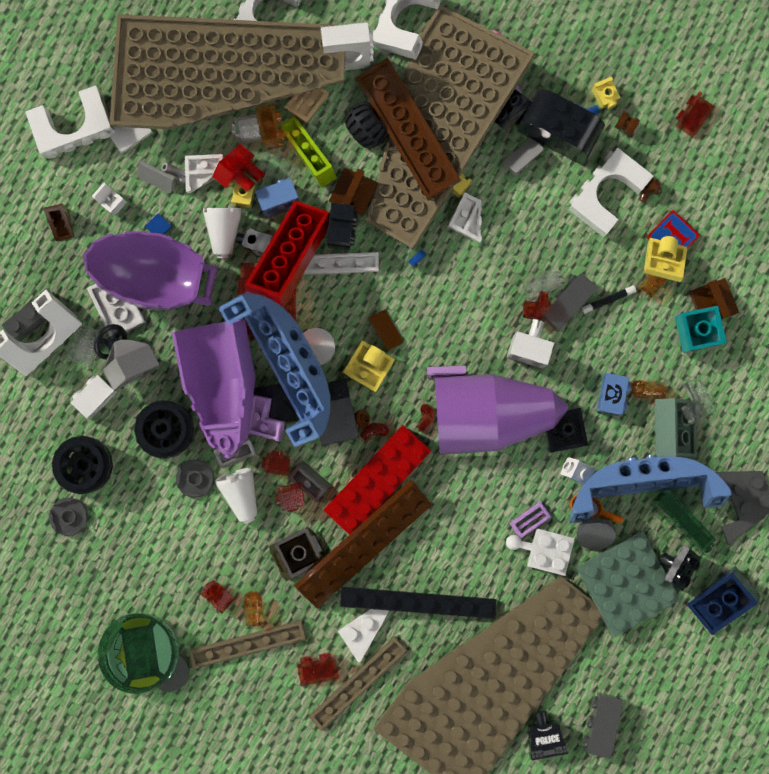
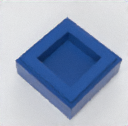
M159 213L145 225L151 233L163 235L172 228Z

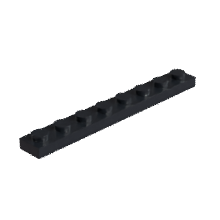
M341 586L340 607L495 619L496 599Z

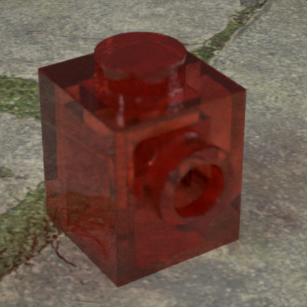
M272 450V453H267L266 457H263L261 468H265V473L288 476L291 457L283 455V451Z
M301 482L278 487V494L275 495L277 506L281 505L282 511L293 512L305 506Z

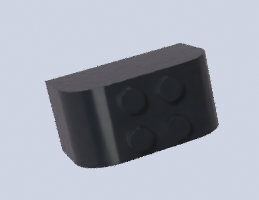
M540 89L522 118L517 132L532 138L534 141L583 166L602 133L605 123L594 113L549 90Z

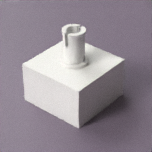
M533 319L529 335L517 331L512 337L506 358L541 369L545 368L548 365L554 346L553 342L540 338L545 323L540 321L538 324L539 320Z

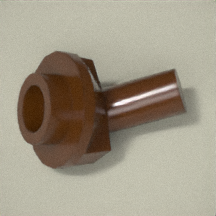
M652 177L648 185L642 190L638 199L640 202L645 203L650 192L659 195V190H662L659 180H654Z
M363 409L354 413L356 424L359 428H367L370 423L368 412Z

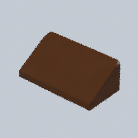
M385 310L368 318L388 352L404 343Z

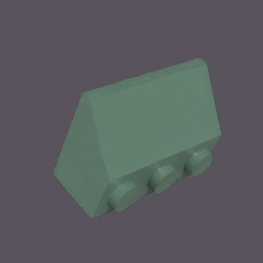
M678 398L655 399L654 449L657 457L696 458V401Z

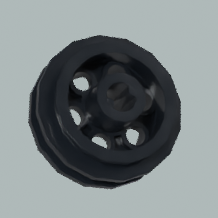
M161 400L150 403L141 410L136 418L134 432L136 441L144 452L153 457L168 459L180 455L189 447L193 440L194 424L192 417L185 408L175 402ZM160 412L165 413V417L163 419H160L158 417V414ZM174 416H177L179 419L176 424L172 422ZM150 421H153L152 428H148ZM166 424L167 431L160 434L159 427ZM175 431L181 432L179 438L174 436ZM152 435L156 436V441L153 443L150 441V436ZM165 440H169V447L163 446Z
M88 436L71 437L64 441L55 451L52 460L53 476L57 483L66 491L75 494L94 493L110 479L113 470L112 455L107 446L98 439ZM85 447H88L90 450L87 455L83 453ZM72 452L76 454L74 459L69 457ZM95 457L98 458L99 464H96ZM83 461L88 462L87 469L81 467ZM68 466H71L73 468V471L70 474L67 470ZM96 471L97 474L94 478H92L91 473ZM78 476L83 477L82 483L77 482Z

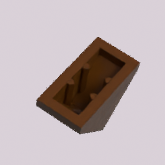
M63 203L44 207L43 210L55 241L73 238L74 233L69 209Z

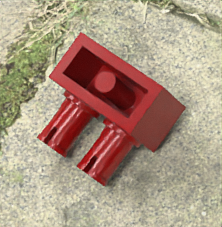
M239 144L218 162L212 177L225 188H228L235 182L246 192H249L255 185V182L245 176L244 173L251 176L257 183L263 179L266 173L253 164L255 155Z

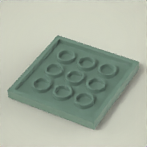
M643 531L632 535L576 567L612 637L622 634L680 600L673 586L665 580L666 573Z

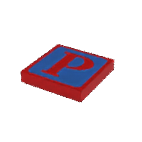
M672 210L646 238L648 240L650 238L661 240L665 236H672L678 240V245L685 246L688 249L700 234Z

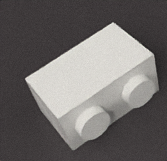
M99 375L96 377L92 376L86 382L87 386L82 391H77L70 402L84 417L90 420L117 393Z

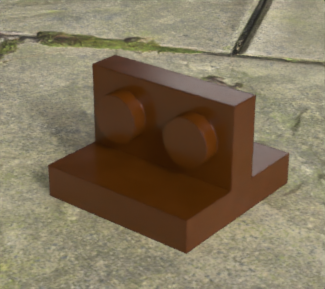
M344 167L329 199V203L354 205V211L358 212V216L364 217L379 182L365 177V171L357 169L354 172Z
M726 278L718 281L714 280L702 287L689 291L696 310L718 306L721 320L739 313Z

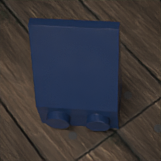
M734 566L687 603V606L710 634L713 635L759 604L761 595L740 570Z

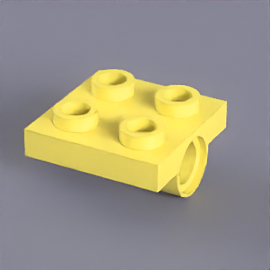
M665 236L661 240L650 238L647 246L644 273L681 282L684 276L687 247L678 245V240L672 236Z
M362 340L343 374L376 393L395 359L379 348Z

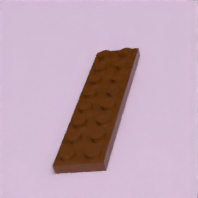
M388 57L357 76V81L427 200L433 199L461 181L460 177Z
M409 480L294 585L295 588L318 609L341 586L346 584L432 505L431 502L412 480Z

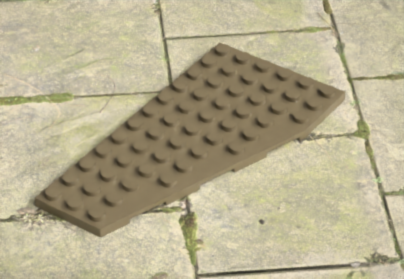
M439 5L420 35L423 45L417 59H409L403 84L460 177L536 55L521 45ZM389 136L379 169V183L371 200L366 222L415 250L454 186L428 201Z
M117 14L110 126L172 129L344 83L345 51L324 53L321 27L338 25Z
M559 576L525 602L504 614L467 642L462 643L416 677L410 679L375 724L373 730L430 774H487L603 618L594 601L563 577Z

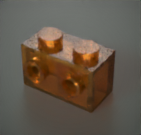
M274 104L255 108L264 150L283 147L282 141H285L284 130L279 129L278 124L282 122L280 111L275 110Z

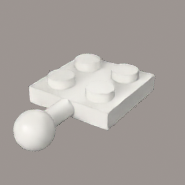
M536 528L533 543L522 541L517 535H510L506 539V545L511 550L519 548L529 550L530 555L527 566L565 576L575 538Z

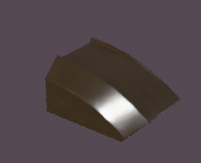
M309 527L269 546L270 554L281 576L286 581L312 569L325 557L315 532Z

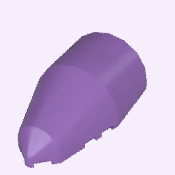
M245 319L237 320L229 325L227 322H220L172 332L183 391L185 395H189L192 401V410L196 411L200 418L199 424L208 444L213 449L217 448L222 452L224 458L233 457L248 439L256 381Z
M495 374L435 378L440 455L502 450L505 447L554 429L568 411L567 403L552 389Z

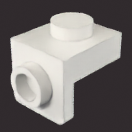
M103 183L92 195L113 216L127 203L106 183Z
M568 457L560 474L584 485L594 474L595 469L579 460Z

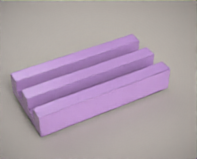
M466 366L427 367L428 379L466 375Z
M540 501L509 524L520 539H522L549 520L551 515ZM540 507L542 509L538 513L530 517L528 520L520 524L518 527H516L515 524L525 518L527 515L535 511L537 508ZM543 513L546 515L523 533L519 531Z

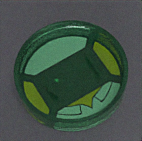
M134 613L122 616L107 627L100 639L98 646L100 670L105 679L122 692L139 694L152 691L163 685L175 670L179 653L177 639L171 627L155 615Z

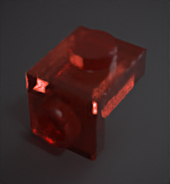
M541 291L536 302L524 301L523 318L542 320L545 312H549L551 302L548 301V292Z
M215 580L207 583L200 593L221 614L235 600Z

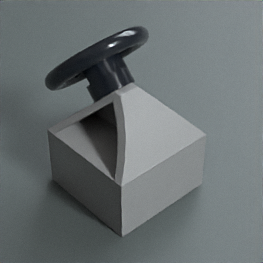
M110 324L103 327L94 339L93 348L95 354L99 358L107 360L103 371L113 391L146 377L159 366L149 344L127 340L126 330L121 325ZM117 330L112 336L103 337L106 332ZM99 343L105 344L108 347L109 354H104L100 351Z

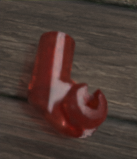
M428 404L421 406L422 420L416 426L422 433L434 421L433 408Z
M371 423L359 435L363 440L367 441L372 435L386 436L389 433V429L383 423Z

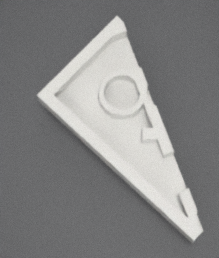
M369 609L338 630L358 663L361 662L389 612L388 610Z

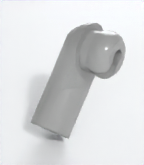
M166 162L161 165L163 172L177 177V183H186L185 171Z

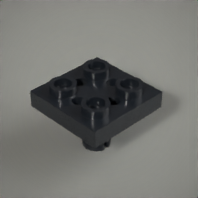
M515 89L494 123L508 132L514 123L516 125L520 124L524 117L523 113L532 102Z
M581 408L568 410L562 417L563 420L559 421L554 429L546 431L550 453L588 446Z
M685 545L682 546L676 558L668 553H663L662 556L668 561L662 558L659 561L660 564L670 568L665 580L682 592L684 588L689 586L691 582L690 577L699 568L701 559L700 556Z

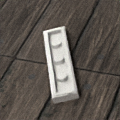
M378 252L314 255L303 275L379 272Z

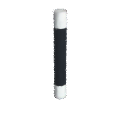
M632 285L581 307L583 314L636 292V288Z

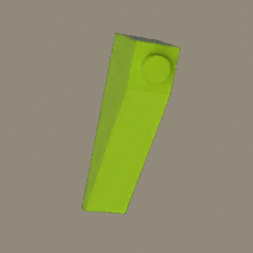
M295 116L279 125L321 188L337 179L332 165Z

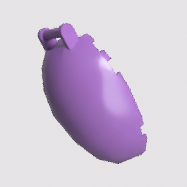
M128 231L117 235L108 234L94 241L83 255L85 272L99 288L117 300L143 309L165 311L186 307L191 303L212 305L211 296L214 280L219 268L204 264V259L201 255L192 250L187 244L173 240L172 237L160 233ZM202 272H208L204 296H198Z

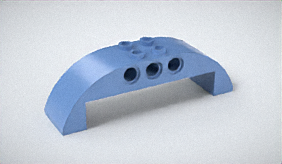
M244 293L219 307L228 325L243 317L245 318L300 420L285 429L294 447L321 437L326 429L330 414L329 388L324 372L296 321L282 306L273 300L253 293Z
M657 455L647 456L646 459L633 457L600 469L584 483L572 507L569 523H580L591 518L594 511L592 498L699 486L703 507L710 508L723 506L732 494L727 484L718 474L697 461L675 456L657 457Z

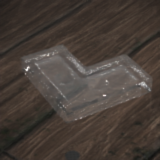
M699 377L683 384L692 402L681 407L690 425L716 411Z

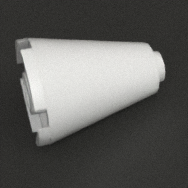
M203 208L213 254H217V258H229V254H233L241 217V208Z
M250 467L236 470V473H227L215 480L216 486L240 522L243 521L244 524L254 521V517L258 514L252 469Z

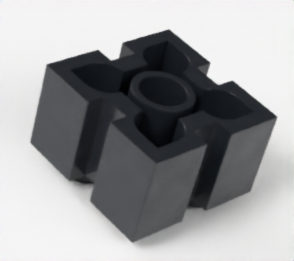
M331 203L326 240L328 248L350 250L351 245H355L356 234L353 227H357L358 212L354 211V205Z

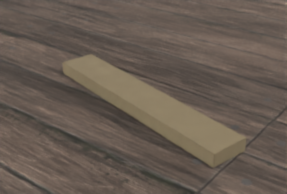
M299 620L189 649L188 651L192 668L196 669L306 640L307 638L303 622Z
M394 636L308 717L322 731L408 651L406 647Z

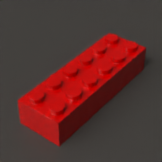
M294 201L245 283L246 293L262 295L285 308L328 231L330 212Z
M402 425L323 511L350 535L387 500L431 450Z

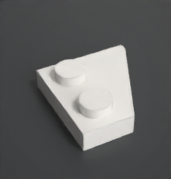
M223 154L185 156L187 193H191L215 180L212 175L218 162L224 158Z
M464 192L447 227L480 243L482 241L481 200Z

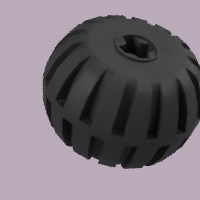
M358 103L347 112L345 117L346 128L361 146L367 149L375 148L385 141L388 132L370 103Z

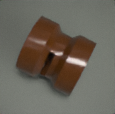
M624 111L615 128L624 130L631 137L640 119L632 118L628 112Z

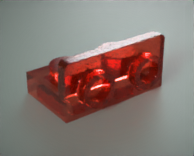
M700 91L696 96L691 95L686 102L688 105L685 111L682 109L675 118L678 120L675 126L692 138L695 137L715 108L714 105L701 97L702 92Z
M330 652L319 654V658L312 659L311 656L302 657L296 663L301 686L339 679L336 656L331 655Z

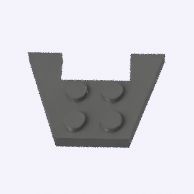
M763 471L715 472L731 490L732 495L730 499L738 518L735 522L721 526L727 545H730L769 513V487Z

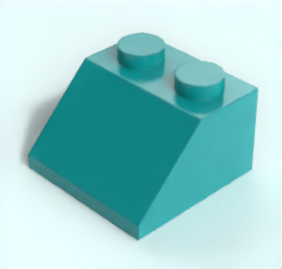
M718 306L684 312L675 316L683 353L727 343Z

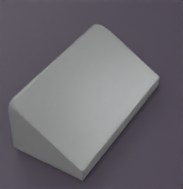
M530 138L503 161V164L516 176L542 154L544 148Z
M143 161L139 162L138 178L168 193L172 192L177 183L173 176Z
M249 434L248 439L233 457L226 459L224 454L217 448L213 449L220 467L256 455Z

